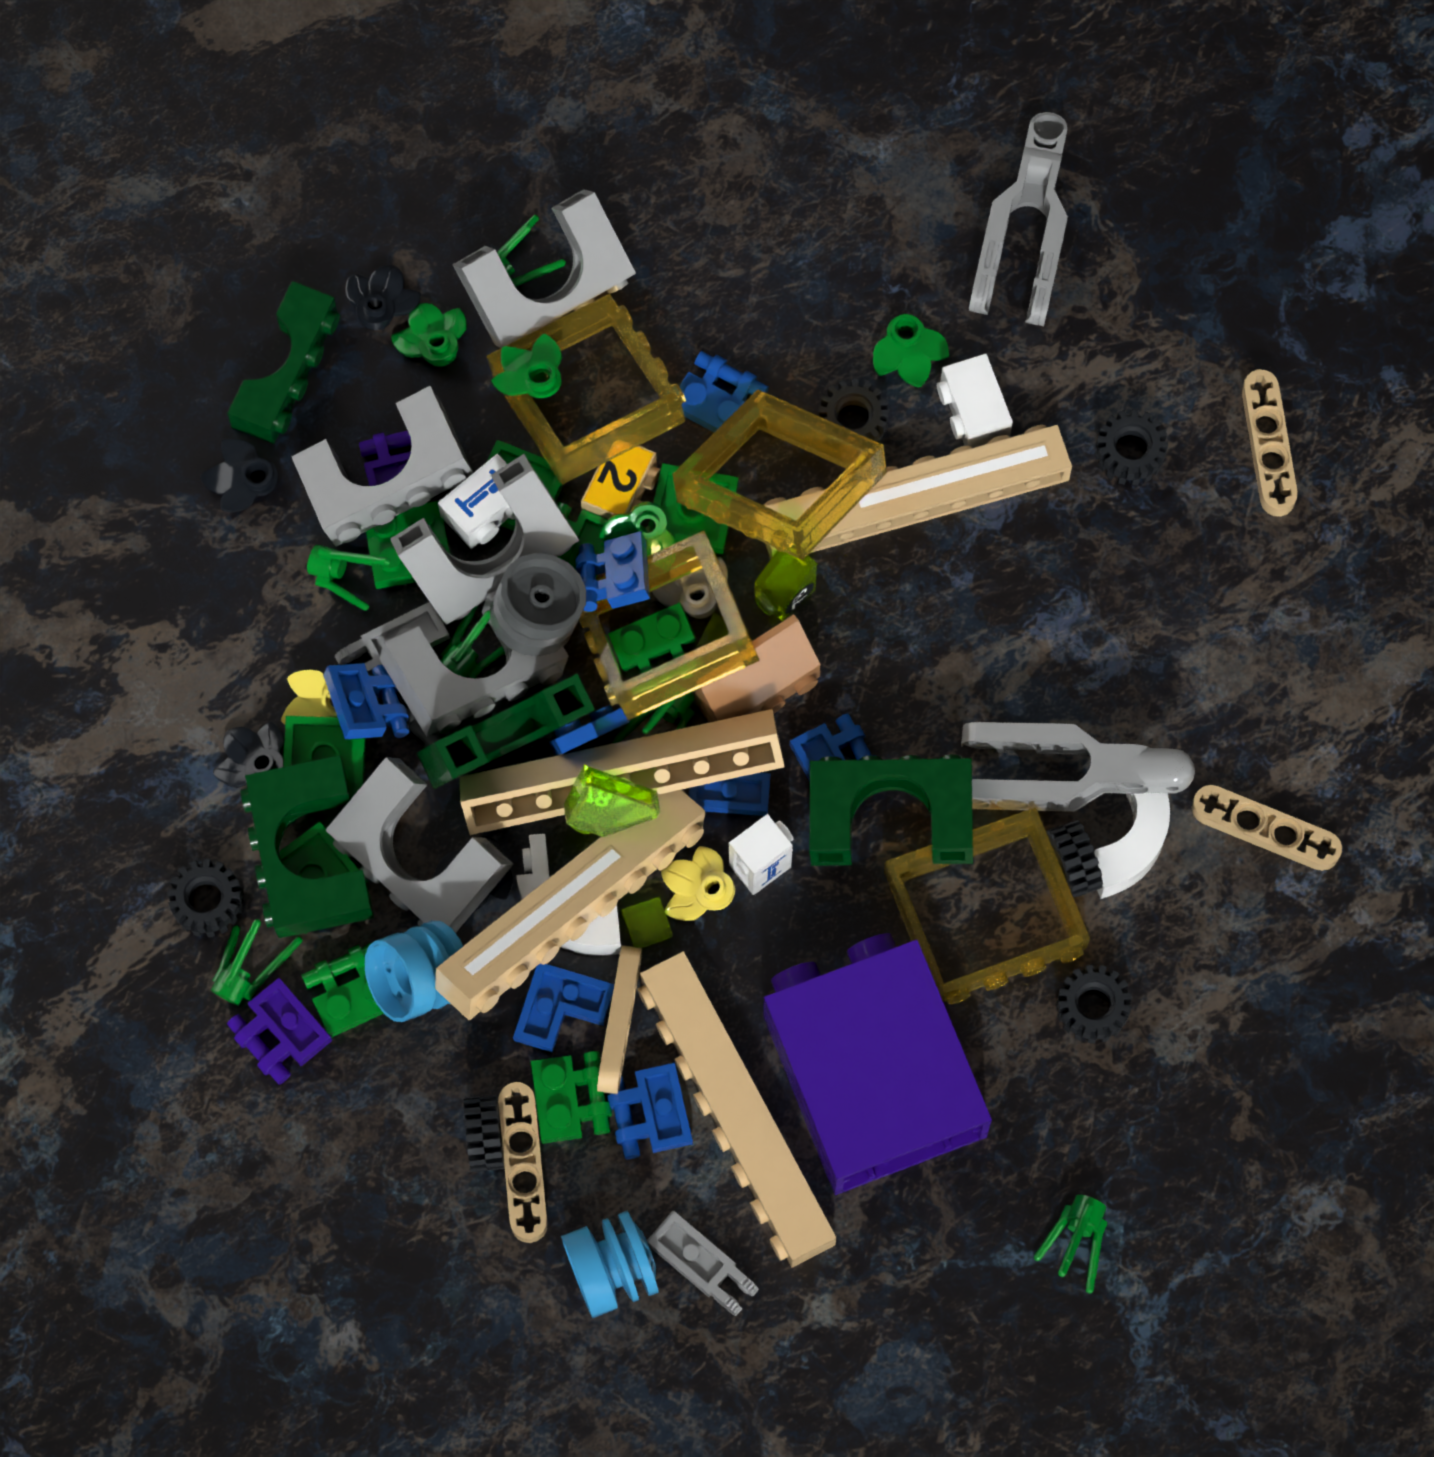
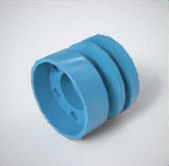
M431 920L423 923L421 926L412 927L405 933H395L375 940L368 946L365 954V975L368 987L375 1003L387 1017L396 1022H405L424 1015L431 1009H440L447 1004H451L435 989L436 968L463 947L461 940L453 929L442 921Z
M628 1211L618 1214L623 1231L620 1234H615L608 1218L602 1220L605 1238L602 1241L597 1242L587 1226L561 1236L578 1286L592 1318L618 1309L615 1289L622 1286L632 1302L638 1301L639 1296L634 1282L640 1279L648 1296L659 1293L656 1284V1265L643 1231L635 1224Z

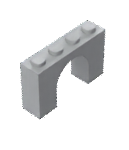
M583 189L552 207L569 241L573 254V266L570 276L563 287L556 293L540 299H530L523 296L511 281L496 250L488 246H484L452 264L496 346L500 348L503 346L519 348L530 341L529 335L539 329L547 331L558 326L563 321L561 318L563 315L572 310L580 312L589 308L596 302L594 299L596 296L605 291L613 293L622 289L628 284L627 278L636 274L595 192Z
M431 386L396 403L410 434L412 448L405 467L388 482L376 486H361L350 482L339 456L326 439L292 456L322 529L336 547L342 543L354 541L360 534L373 527L389 523L395 516L413 507L426 504L430 498L448 489H455L474 473L443 404Z
M525 454L491 474L499 492L515 515V529L512 538L506 547L495 556L482 561H464L452 556L442 546L424 518L390 539L397 555L445 625L453 620L464 618L471 612L472 608L486 600L487 594L496 591L507 567L519 557L533 553L550 554L558 557L568 552L572 545L579 541L570 523Z
M496 591L487 594L482 609L483 615L487 610H490V604ZM489 620V621H488V624L490 625V627L492 628L493 632L495 633V631H494V629H493V627H492V624H491V622H490V620ZM418 626L385 641L379 659L427 737L438 731L440 734L448 733L455 729L461 723V720L472 715L475 718L482 717L493 710L495 704L506 699L509 702L516 701L527 694L529 688L540 683L543 686L554 683L563 675L569 655L564 647L555 653L543 656L523 655L507 647L498 638L505 651L506 665L499 672L489 677L479 679L466 678L453 673L442 664Z
M386 757L327 827L326 831L334 838L333 845L343 855L347 854L348 857L353 856L363 865L360 870H363L368 879L376 884L381 882L391 891L389 898L398 907L405 911L410 909L420 918L417 922L419 926L431 920L442 921L456 933L514 864L486 838L472 837L450 865L435 878L423 881L408 874L399 864L394 852V830L400 817L428 784L400 758Z

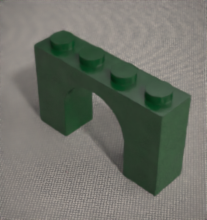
M575 674L482 722L465 727L434 742L416 754L433 788L436 789L574 722L595 709L578 674Z
M950 754L944 755L940 759H923L917 755H906L894 760H883L878 756H864L859 760H842L839 757L827 756L819 759V761H810L809 851L811 866L852 865V821L854 814L868 797L887 790L909 793L918 798L928 809L932 820L933 864H973L972 758H963L959 755Z
M338 755L245 775L247 788L241 789L240 792L245 813L252 812L254 826L248 827V835L252 851L259 850L262 864L256 865L255 871L259 889H267L269 903L262 904L267 928L274 927L278 938L374 918L367 879L363 870L319 879H308L289 871L280 860L281 839L286 829L296 819L308 813L347 805L351 800L341 756Z

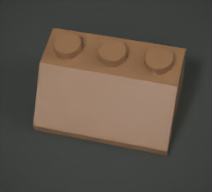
M793 614L695 678V704L709 723L773 709V713H776L785 705L784 700L796 692L799 695H803L816 686L818 683L817 679L820 677L821 664L796 616Z

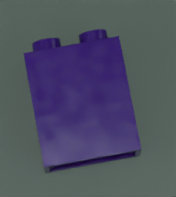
M891 933L867 938L847 950V955L851 962L850 965L823 975L820 974L816 962H805L792 966L771 979L775 993L764 997V1020L834 1195L987 1138L992 1119L918 940L897 947Z

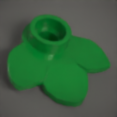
M419 303L409 313L408 322L410 327L391 335L393 345L404 356L410 358L423 357L430 364L441 367L450 364L456 358L459 348L457 340L466 331L467 320L460 308H455L442 314L433 304Z
M903 314L890 321L887 327V336L875 345L873 365L879 376L897 370L899 376L906 383L914 387H922L929 378L931 360L938 361L948 358L949 349L945 338L939 332L924 328L923 323L917 317ZM907 330L913 336L909 339H903L899 336V333Z
M542 334L536 340L531 351L503 346L501 348V365L504 372L495 376L491 380L492 384L497 390L506 395L516 396L527 393L535 398L552 396L559 390L562 382L561 374L558 370L562 359L559 346L547 334ZM540 380H547L546 382H543V383H537V382H539Z
M641 502L634 506L629 513L611 516L604 523L599 534V538L606 541L641 531L646 540L647 561L650 559L662 567L669 565L674 557L676 548L675 538L666 528L667 518L665 511L659 505L652 502ZM644 519H652L654 521L653 525L647 527L642 526L640 523Z

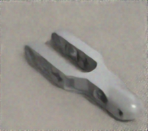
M1043 112L1032 118L1017 181L992 202L969 305V311L988 315L1010 213L1017 208L1030 206L1037 208L1046 216L1047 224L1025 323L1043 327L1045 325L1068 218L1055 191L1066 140L1067 123L1061 116L1055 113Z
M970 722L963 725L961 747L966 745L979 749H996L998 753H1006V749L1035 750L1037 754H1082L1091 757V766L1086 775L1079 781L972 779L973 809L1075 812L1104 793H1178L1191 784L1195 775L1194 763L1183 750L1150 748L1138 744L1099 743L1076 724Z

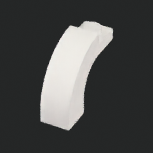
M1168 793L1126 794L1133 812V827L1119 841L1094 851L1095 857L1099 861L1098 867L1101 870V878L1103 880L1102 888L1097 890L1100 899L1131 887L1142 879L1156 862L1169 827L1170 803Z
M545 834L529 835L530 848L522 849L524 872H532V874L516 875L521 900L550 878ZM617 905L607 916L601 917L599 915L594 919L580 938L575 941L568 940L561 948L573 953L589 956L620 954L621 943Z

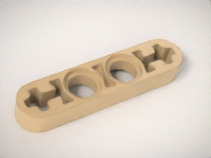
M1259 369L1247 375L1243 384L1242 398L1260 503L1268 514L1284 516L1292 511L1298 492L1279 383L1271 372ZM1257 382H1261L1263 388H1269L1264 398L1265 405L1260 407L1258 390H1252ZM1263 416L1270 417L1276 422L1277 429L1272 433H1263L1257 428L1256 420ZM1269 452H1275L1282 457L1283 466L1278 469H1270L1263 464L1262 456ZM1280 479L1279 489L1281 495L1287 496L1283 504H1278L1276 498H1270L1275 489L1274 480Z
M1204 786L1194 796L1191 808L1195 818L1199 822L1321 871L1329 870L1335 866L1341 856V841L1330 831L1219 786ZM1209 797H1214L1217 799L1216 806L1226 811L1229 803L1235 805L1229 822L1223 820L1226 814L1225 811L1214 808L1212 813L1205 812V804L1200 802V800L1207 802ZM1242 811H1252L1257 815L1259 825L1252 830L1243 829L1237 822V815ZM1279 826H1289L1296 833V841L1290 845L1279 843L1274 836L1275 829ZM1304 834L1310 836L1307 844L1319 847L1322 842L1329 845L1328 851L1333 855L1327 854L1324 859H1320L1317 857L1318 850L1306 845L1304 852L1298 851L1304 839Z
M621 946L599 1069L597 1092L618 1094L640 973L642 948Z
M513 1082L507 1084L501 1090L498 1100L509 1219L515 1237L522 1242L532 1243L540 1240L545 1235L548 1225L536 1100L533 1091L528 1085L521 1082ZM513 1093H520L522 1099H529V1102L522 1104L521 1108L523 1121L531 1118V1124L517 1122L509 1126L506 1125L507 1121L515 1122L512 1105H506L507 1101L512 1100ZM520 1131L530 1134L533 1139L531 1148L523 1153L515 1152L509 1146L511 1136ZM524 1171L532 1173L537 1179L535 1188L528 1193H520L513 1186L515 1176ZM539 1198V1204L531 1203L533 1218L536 1220L540 1219L541 1222L534 1225V1232L526 1233L524 1226H517V1222L524 1220L523 1204L515 1207L514 1201L530 1202Z

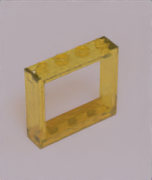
M610 294L506 345L531 351L536 340L542 334H547L557 343L562 351L613 326L660 396V399L563 447L529 394L516 396L504 394L561 485L686 422L682 403L686 402L682 390L677 383L673 385L667 380L669 375L664 363L659 357L652 358L649 353L651 348L645 335L641 330L638 332L634 331L632 328L633 321L627 308L624 305L618 307ZM500 348L487 355L493 378L504 372L501 365Z
M757 390L672 475L677 502L687 506V509L698 511L719 524H726L743 532L749 538H756L775 547L780 552H786L803 560L887 474L884 445L761 390ZM758 430L846 468L797 520L709 481Z
M705 531L647 556L649 591L651 592L703 568L729 631L728 635L624 682L599 616L612 609L608 600L597 601L598 607L595 611L586 612L583 610L579 618L582 627H589L590 631L584 633L591 652L593 655L597 653L600 655L599 658L594 660L596 668L603 682L606 680L610 682L609 685L604 686L607 697L612 706L619 703L628 720L760 661L719 560ZM606 575L596 580L599 581L606 579Z
M1036 807L974 829L973 857L1028 837L1069 938L944 983L904 882L952 864H933L932 845L885 861L884 874L911 941L918 940L943 1001L947 1000L948 1004L961 1002L971 996L970 991L984 986L986 991L997 989L1007 984L1009 977L1019 973H1023L1024 977L1040 973L1046 969L1045 964L1058 959L1062 963L1073 961L1084 954L1083 950L1088 947L1090 937Z

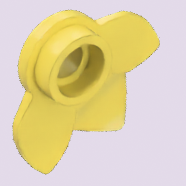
M302 670L288 676V683L298 697L294 698L285 709L281 718L283 724H286V716L338 718L334 707L330 703L331 697L322 672Z
M699 846L693 855L692 861L684 859L674 860L665 869L661 870L663 881L675 893L664 910V913L673 919L683 921L696 920L707 910L715 911L726 908L734 898V882L724 872V863L721 856L711 848ZM713 885H720L717 893L708 894V890Z

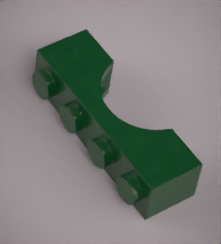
M293 281L276 313L280 330L291 341L289 357L284 365L272 375L262 379L243 380L227 413L233 429L272 444L275 443L279 433L284 434L287 431L292 418L290 410L295 400L300 401L303 398L308 386V379L306 377L311 367L316 368L319 365L324 352L322 344L327 334L332 335L335 332L340 319L334 297Z

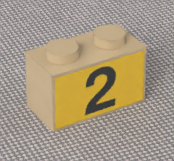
M613 435L581 500V509L606 519L615 514L629 513L634 506L643 502L641 499L646 488L652 490L658 480L660 469L657 468L656 453Z

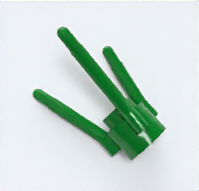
M533 215L497 251L509 277L515 270L506 259V256L538 222V215ZM560 259L511 279V281L517 287L565 266L566 261Z
M316 544L311 550L307 562L308 574L317 576L315 585L329 589L351 604L367 611L369 605L332 580L334 578H342L347 562L387 566L390 564V560L373 555L342 552Z
M479 605L472 608L471 612L462 618L448 646L440 654L442 657L440 661L446 668L457 675L476 679L484 669L505 655V651L501 646L478 664L475 662L479 655L471 648V645L490 620V610L484 613L466 639L461 642Z
M669 681L663 691H657L652 700L612 739V744L621 742L654 710L655 713L642 729L644 734H649L661 718L671 723L679 719L676 730L686 728L695 714L689 708L695 700V696L684 685L675 681Z
M259 919L253 921L233 963L230 964L240 933V927L234 926L219 969L212 979L214 984L210 990L239 1006L243 998L251 1001L257 989L302 943L301 937H296L250 984L248 980L251 975L240 967L256 937L261 921Z
M1076 1195L1072 1206L1065 1205L1061 1217L1035 1253L1034 1260L1040 1261L1069 1222L1068 1229L1073 1232V1235L1058 1271V1275L1064 1277L1072 1263L1082 1236L1091 1237L1093 1232L1086 1292L1091 1294L1094 1291L1102 1237L1108 1224L1103 1219L1107 1209L1106 1206L1092 1197Z

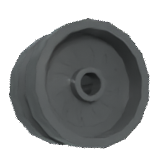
M533 553L519 557L507 567L490 604V622L496 636L507 647L523 655L543 656L558 651L568 643L586 605V588L580 574L568 562L554 555Z

